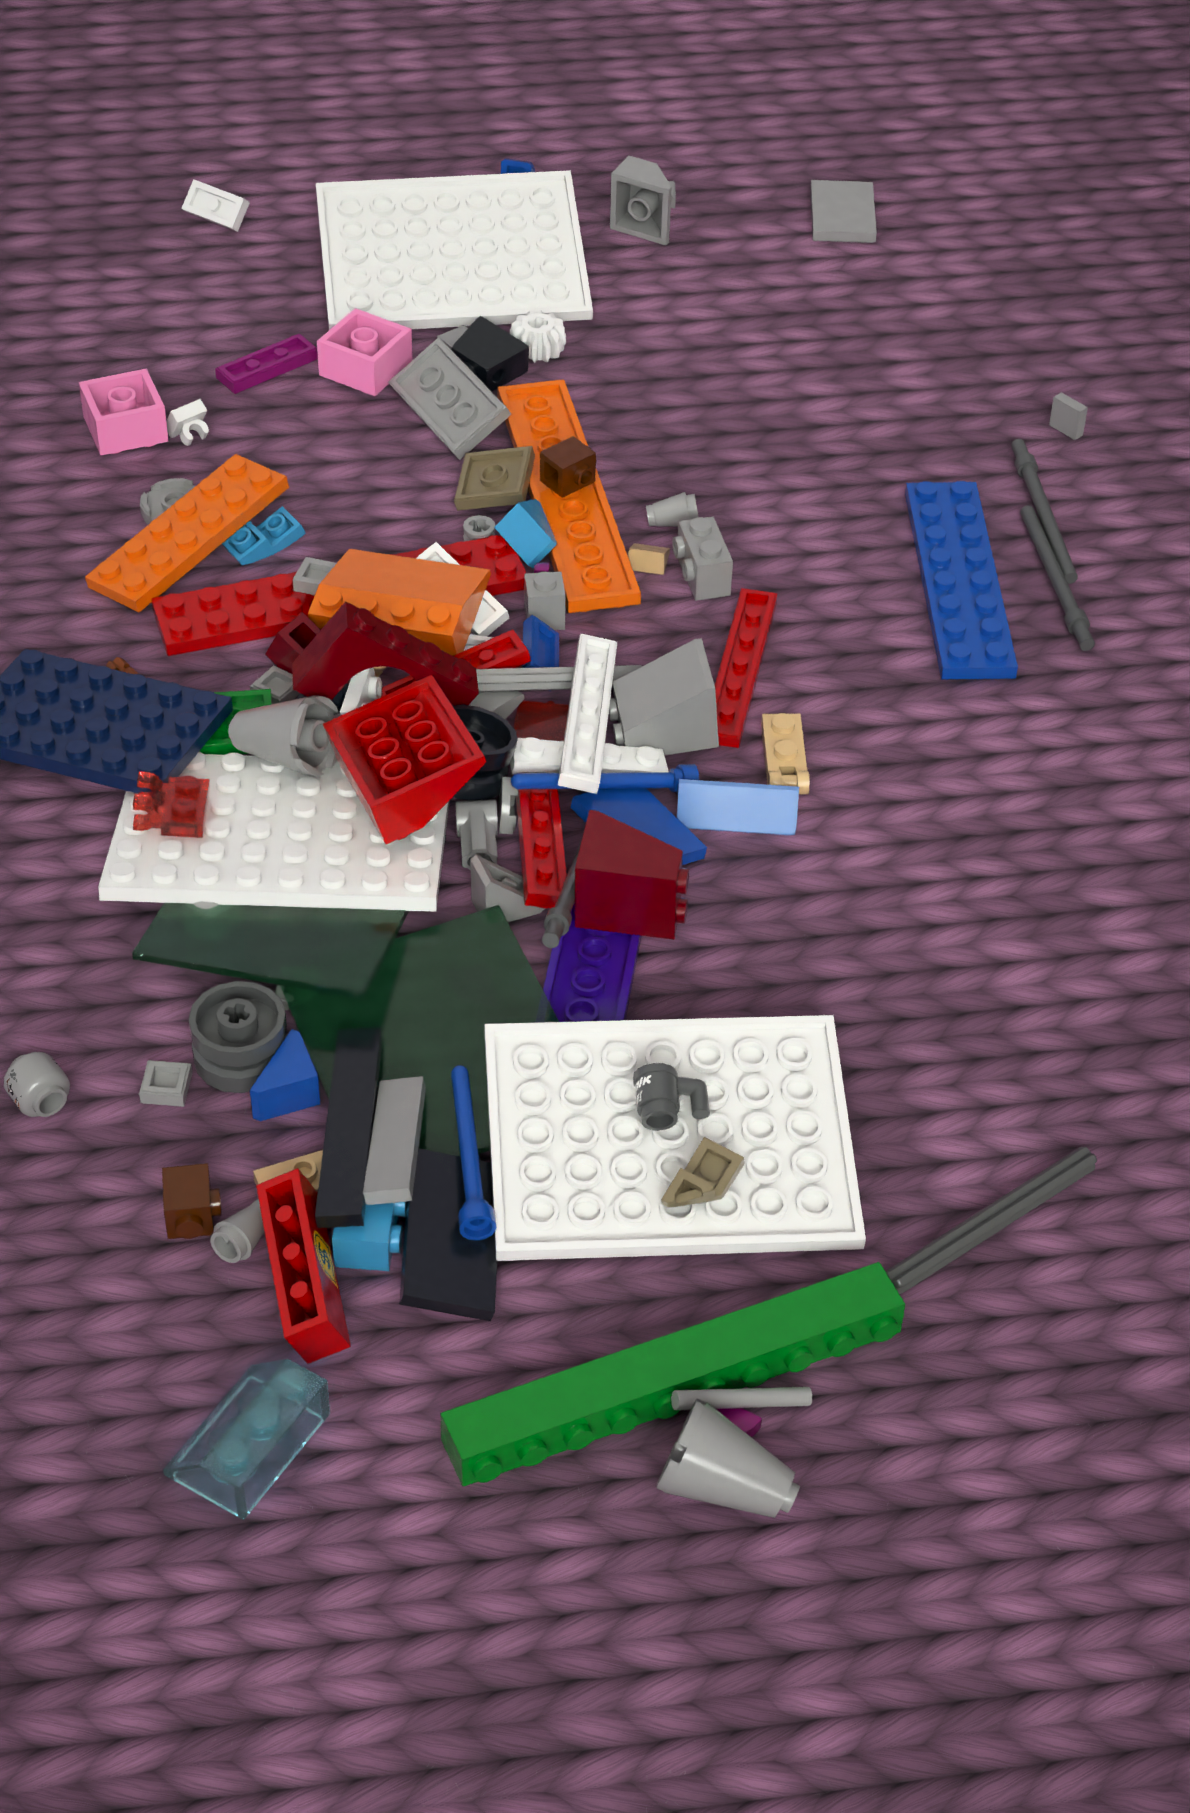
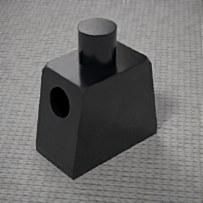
M479 316L451 349L491 392L528 371L529 346L482 316Z

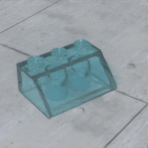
M289 1359L251 1365L163 1469L164 1475L244 1520L330 1415L328 1381Z

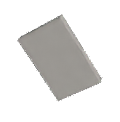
M811 180L812 239L814 241L876 242L877 230L873 182Z

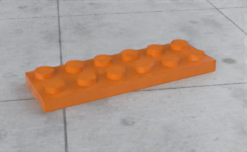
M234 454L85 576L88 588L138 613L141 612L152 602L151 598L159 597L289 488L287 476Z

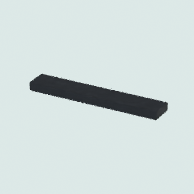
M381 1027L340 1029L337 1032L315 1212L317 1228L364 1226L366 1203L363 1189L377 1102L383 1044Z

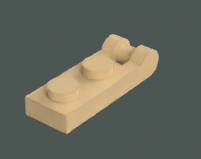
M762 714L761 730L767 785L799 787V795L809 794V771H807L801 714Z

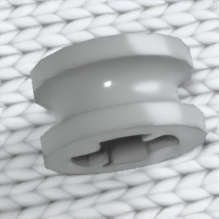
M482 515L467 518L463 524L464 542L495 535V522L491 518Z

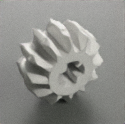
M542 310L539 313L528 311L526 316L518 315L516 321L511 323L510 334L529 346V359L533 360L534 363L538 360L548 362L549 358H559L560 352L564 351V345L566 344L565 327L563 326V320L555 318L554 313L543 314Z

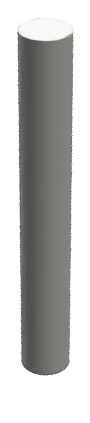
M810 1387L674 1390L671 1396V1403L674 1410H691L697 1398L708 1402L715 1409L810 1406L812 1403V1391Z

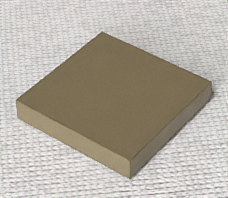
M526 446L465 453L454 498L457 511L516 505L518 502L526 501L535 459L533 447Z

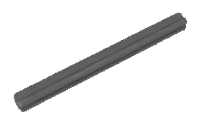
M1079 1147L886 1270L898 1293L903 1294L1092 1172L1097 1162L1095 1154L1091 1153L1087 1147Z

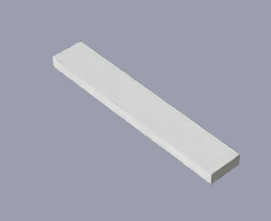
M580 634L558 786L595 794L598 792L617 649L616 641Z

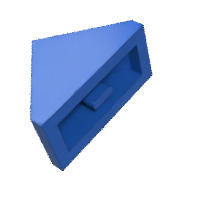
M291 1029L251 1087L250 1097L253 1119L264 1121L321 1105L318 1074L299 1031Z

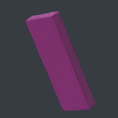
M299 333L215 368L216 379L236 394L317 360V347Z

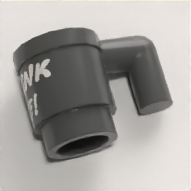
M664 1063L647 1064L634 1072L633 1085L635 1087L637 1112L645 1128L660 1131L676 1125L678 1122L677 1113L680 1109L679 1095L690 1096L693 1118L705 1119L710 1115L707 1086L704 1081L678 1077L676 1069Z

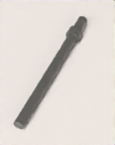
M1016 439L1012 442L1011 447L1016 458L1014 464L1018 475L1024 478L1046 537L1067 583H1074L1078 579V575L1037 475L1038 465L1035 457L1028 452L1024 440Z
M1030 505L1024 506L1020 510L1021 517L1065 612V624L1069 632L1075 635L1080 648L1083 651L1091 650L1095 642L1089 631L1090 622L1085 611L1077 605L1034 508Z
M581 841L555 907L548 911L544 921L545 932L542 942L548 948L558 946L561 936L568 932L572 922L571 910L575 902V865Z

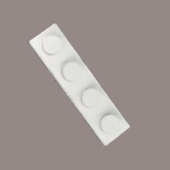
M533 737L517 738L515 752L510 761L512 774L559 773L564 741L539 740ZM605 743L601 773L669 772L663 749L649 746H618Z

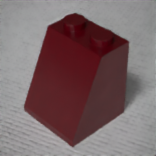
M589 810L575 865V927L674 940L678 923L685 924L688 910V899L681 898V894L687 893L689 882V869L682 868L683 851L606 814Z

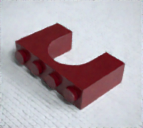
M346 601L292 663L293 690L307 697L315 695L332 700L354 675L369 668L382 666L401 669L413 676L416 681L432 674L451 705H469L479 694L476 668L468 661L461 658L458 659L440 650L435 644L424 642L409 634L402 627L391 625L375 617L369 610L358 608Z

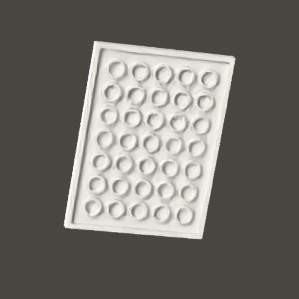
M571 170L316 183L329 330L355 308L411 329L471 326L479 316L486 318L495 325L511 324L516 321L518 315L526 316L528 311L539 313L541 310L543 314L554 313L555 318L562 319L563 321L592 320L593 307Z
M198 752L161 799L126 791L98 886L99 901L189 904L204 901L215 902L220 905L436 912L449 801L423 828L410 833L403 839L395 840L385 845L338 761H336L332 768H325L322 771L323 775L309 776L257 756H247L240 753L216 755Z
M833 1015L485 1024L492 1193L497 1226L495 1230L497 1261L864 1249L866 1236ZM664 1063L674 1067L678 1077L704 1081L707 1086L710 1115L705 1119L693 1118L690 1096L679 1095L680 1109L677 1113L678 1122L676 1125L660 1131L645 1128L637 1112L635 1087L633 1085L634 1072L647 1064ZM704 1137L744 1157V1166L721 1200L669 1208L662 1205L661 1199L679 1169L686 1168Z

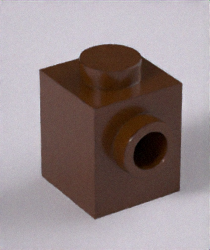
M574 436L540 452V481L562 498L595 482L596 453Z
M208 1163L163 1167V1206L168 1239H193L198 1236L212 1235L214 1233L213 1216H222L220 1188L211 1189Z

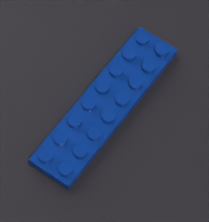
M965 481L906 483L905 497L941 680L1016 679L1018 665L977 483Z

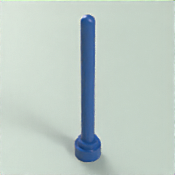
M678 764L676 768H671L669 772L601 773L598 789L669 788L671 792H676L678 795L679 779L699 780V771L695 764ZM517 773L511 778V785L515 789H572L558 786L559 773Z
M457 1065L451 1071L466 1201L458 1212L460 1234L466 1239L483 1240L495 1233L497 1228L495 1211L484 1200L469 1072L465 1066Z

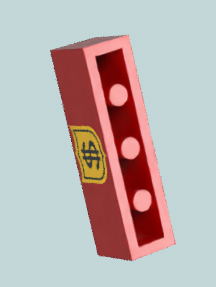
M298 1168L257 1184V1194L284 1338L307 1364L351 1347L327 1228H317L315 1212L318 1192Z

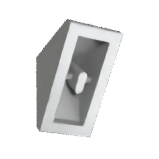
M477 854L471 859V901L486 929L540 914L545 909L525 905L523 878L521 875Z

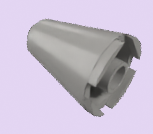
M315 695L239 711L229 724L228 734L232 744L238 750L309 776H321L325 768H332L337 761L323 723L334 719V714H339V711L329 698Z
M697 1398L670 1452L656 1488L667 1494L775 1518L779 1510L786 1513L790 1511L800 1485L793 1483L795 1472L708 1402Z

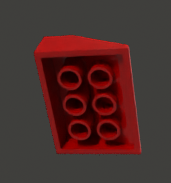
M432 674L323 723L337 761L385 845L395 840L403 839L410 833L423 828L487 762L484 754Z

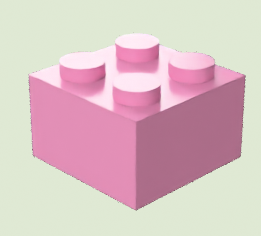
M355 308L317 340L319 375L360 390L363 393L376 396L389 384L388 382L412 361V329Z
M147 368L79 382L83 417L100 456L118 454L125 450L151 447L159 443L169 442L165 406Z

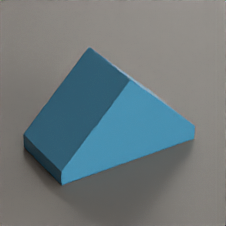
M536 499L518 502L494 527L532 569L536 563H539L557 545L542 505Z

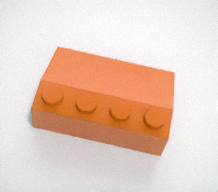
M348 549L320 582L308 611V617L321 630L346 601L358 608L369 610L375 617L391 625L400 626L416 638L424 642H431L438 646L440 650L454 656L465 649L491 572L490 569Z

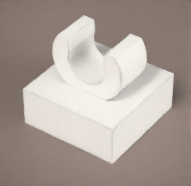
M201 399L170 412L166 421L167 432L170 438L180 435L181 441L186 446L191 445L193 436L189 432L190 430L197 431L202 440L206 438L209 429L203 419L207 409Z

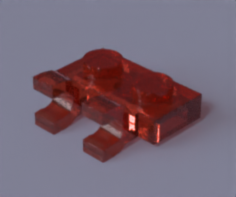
M139 771L137 787L149 788L152 791L134 794L133 810H143L148 814L134 815L133 830L144 831L151 828H160L161 836L203 838L210 779H198L194 776L169 777L168 783H163L159 776L154 773Z

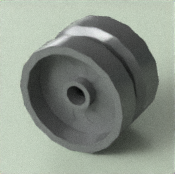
M233 981L216 985L202 993L194 1002L188 1018L193 1060L197 1074L207 1085L223 1092H250L251 1087L287 1036L286 1013L282 1000L271 989L255 982Z

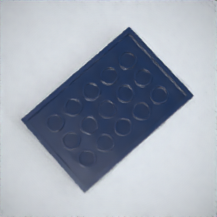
M24 649L0 675V759L161 799L233 711L232 697L181 686L173 682L147 678L139 674L126 673L110 669L106 666L92 665L76 661L72 658L54 656L38 650Z

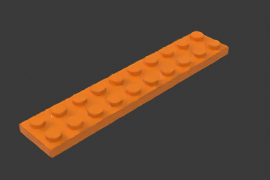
M565 380L497 387V398L511 412L505 423L513 447L532 446L535 453L528 492L531 500L536 499L541 503L557 541V545L549 552L554 571L562 572L566 595L565 605L568 613L614 607L621 608L641 604V591L597 469L594 483L563 498L540 481L541 451L572 436L588 446Z

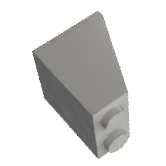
M702 638L694 639L612 682L614 698H610L609 718L610 722H618L613 724L616 745L631 747L649 746L663 749L664 756L719 747L716 690Z

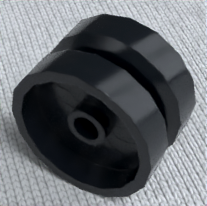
M452 705L487 761L453 797L463 800H489L499 795L502 777L508 776V765L513 758L518 741L516 730L507 720L489 710L469 705Z

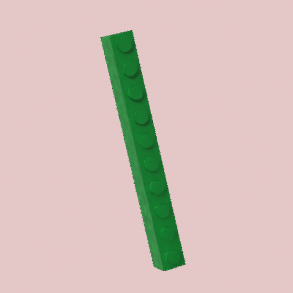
M880 1262L444 1411L440 1413L441 1441L462 1487L476 1482H489L501 1473L521 1466L537 1465L546 1457L566 1450L582 1449L592 1441L608 1435L627 1433L637 1425L657 1418H670L680 1411L674 1410L672 1407L671 1396L674 1390L753 1388L763 1384L772 1377L789 1371H802L812 1363L832 1356L842 1357L850 1353L854 1348L871 1342L887 1341L901 1332L905 1303Z

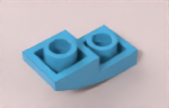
M282 506L257 527L251 521L247 522L223 542L222 545L241 565H246L285 549L305 535L306 532L302 525Z

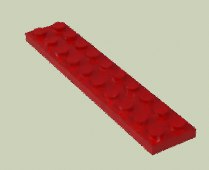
M492 535L487 538L465 542L460 541L441 546L460 565L490 569L491 576L486 590L492 596L524 590V574H527L518 554L501 535ZM428 548L389 555L417 558ZM293 572L255 580H243L238 583L205 587L183 593H172L151 598L167 656L274 637L302 612L308 617V611L314 596L293 590V578L297 573Z

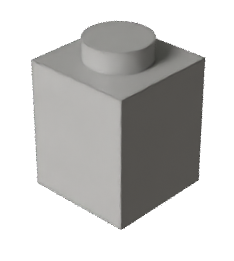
M544 571L524 574V609L526 619L533 615L553 630H565L566 595L562 572Z

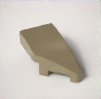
M704 1137L686 1168L679 1169L661 1199L662 1205L669 1208L721 1200L744 1166V1157Z

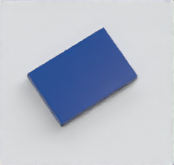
M646 788L598 789L597 794L587 792L573 796L570 808L585 823L589 810L599 811L682 850V865L705 858L707 847Z

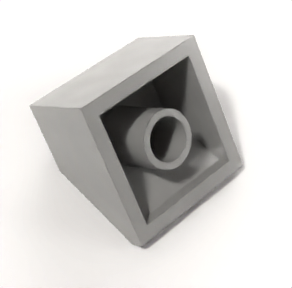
M628 156L611 173L610 229L667 245L670 235L672 187L657 163Z

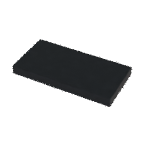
M418 1148L412 1201H406L399 1304L491 1321L495 1313L497 1260L495 1233L483 1240H469L460 1234L458 1212L466 1202L461 1157ZM479 1160L484 1200L493 1207L491 1162Z

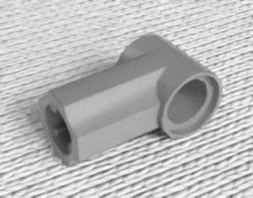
M496 799L456 801L457 837L461 839L462 867L471 870V859L476 854L497 864L498 855L495 836L498 835Z

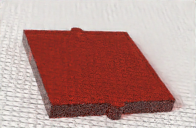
M522 701L518 705L513 727L516 730L517 738L533 737L539 740L564 741L569 705L554 704L553 701H548L547 703Z

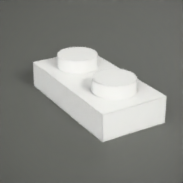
M193 179L181 209L238 232L250 202Z

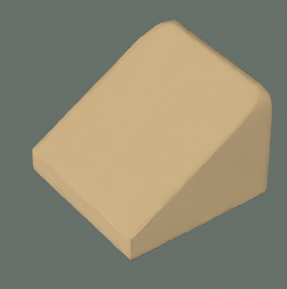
M634 543L628 552V558L633 571L664 575L670 548Z

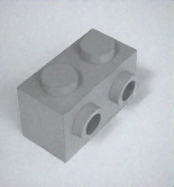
M714 516L678 521V536L673 537L672 540L675 558L679 560L684 580L688 582L695 601L731 596L733 560Z

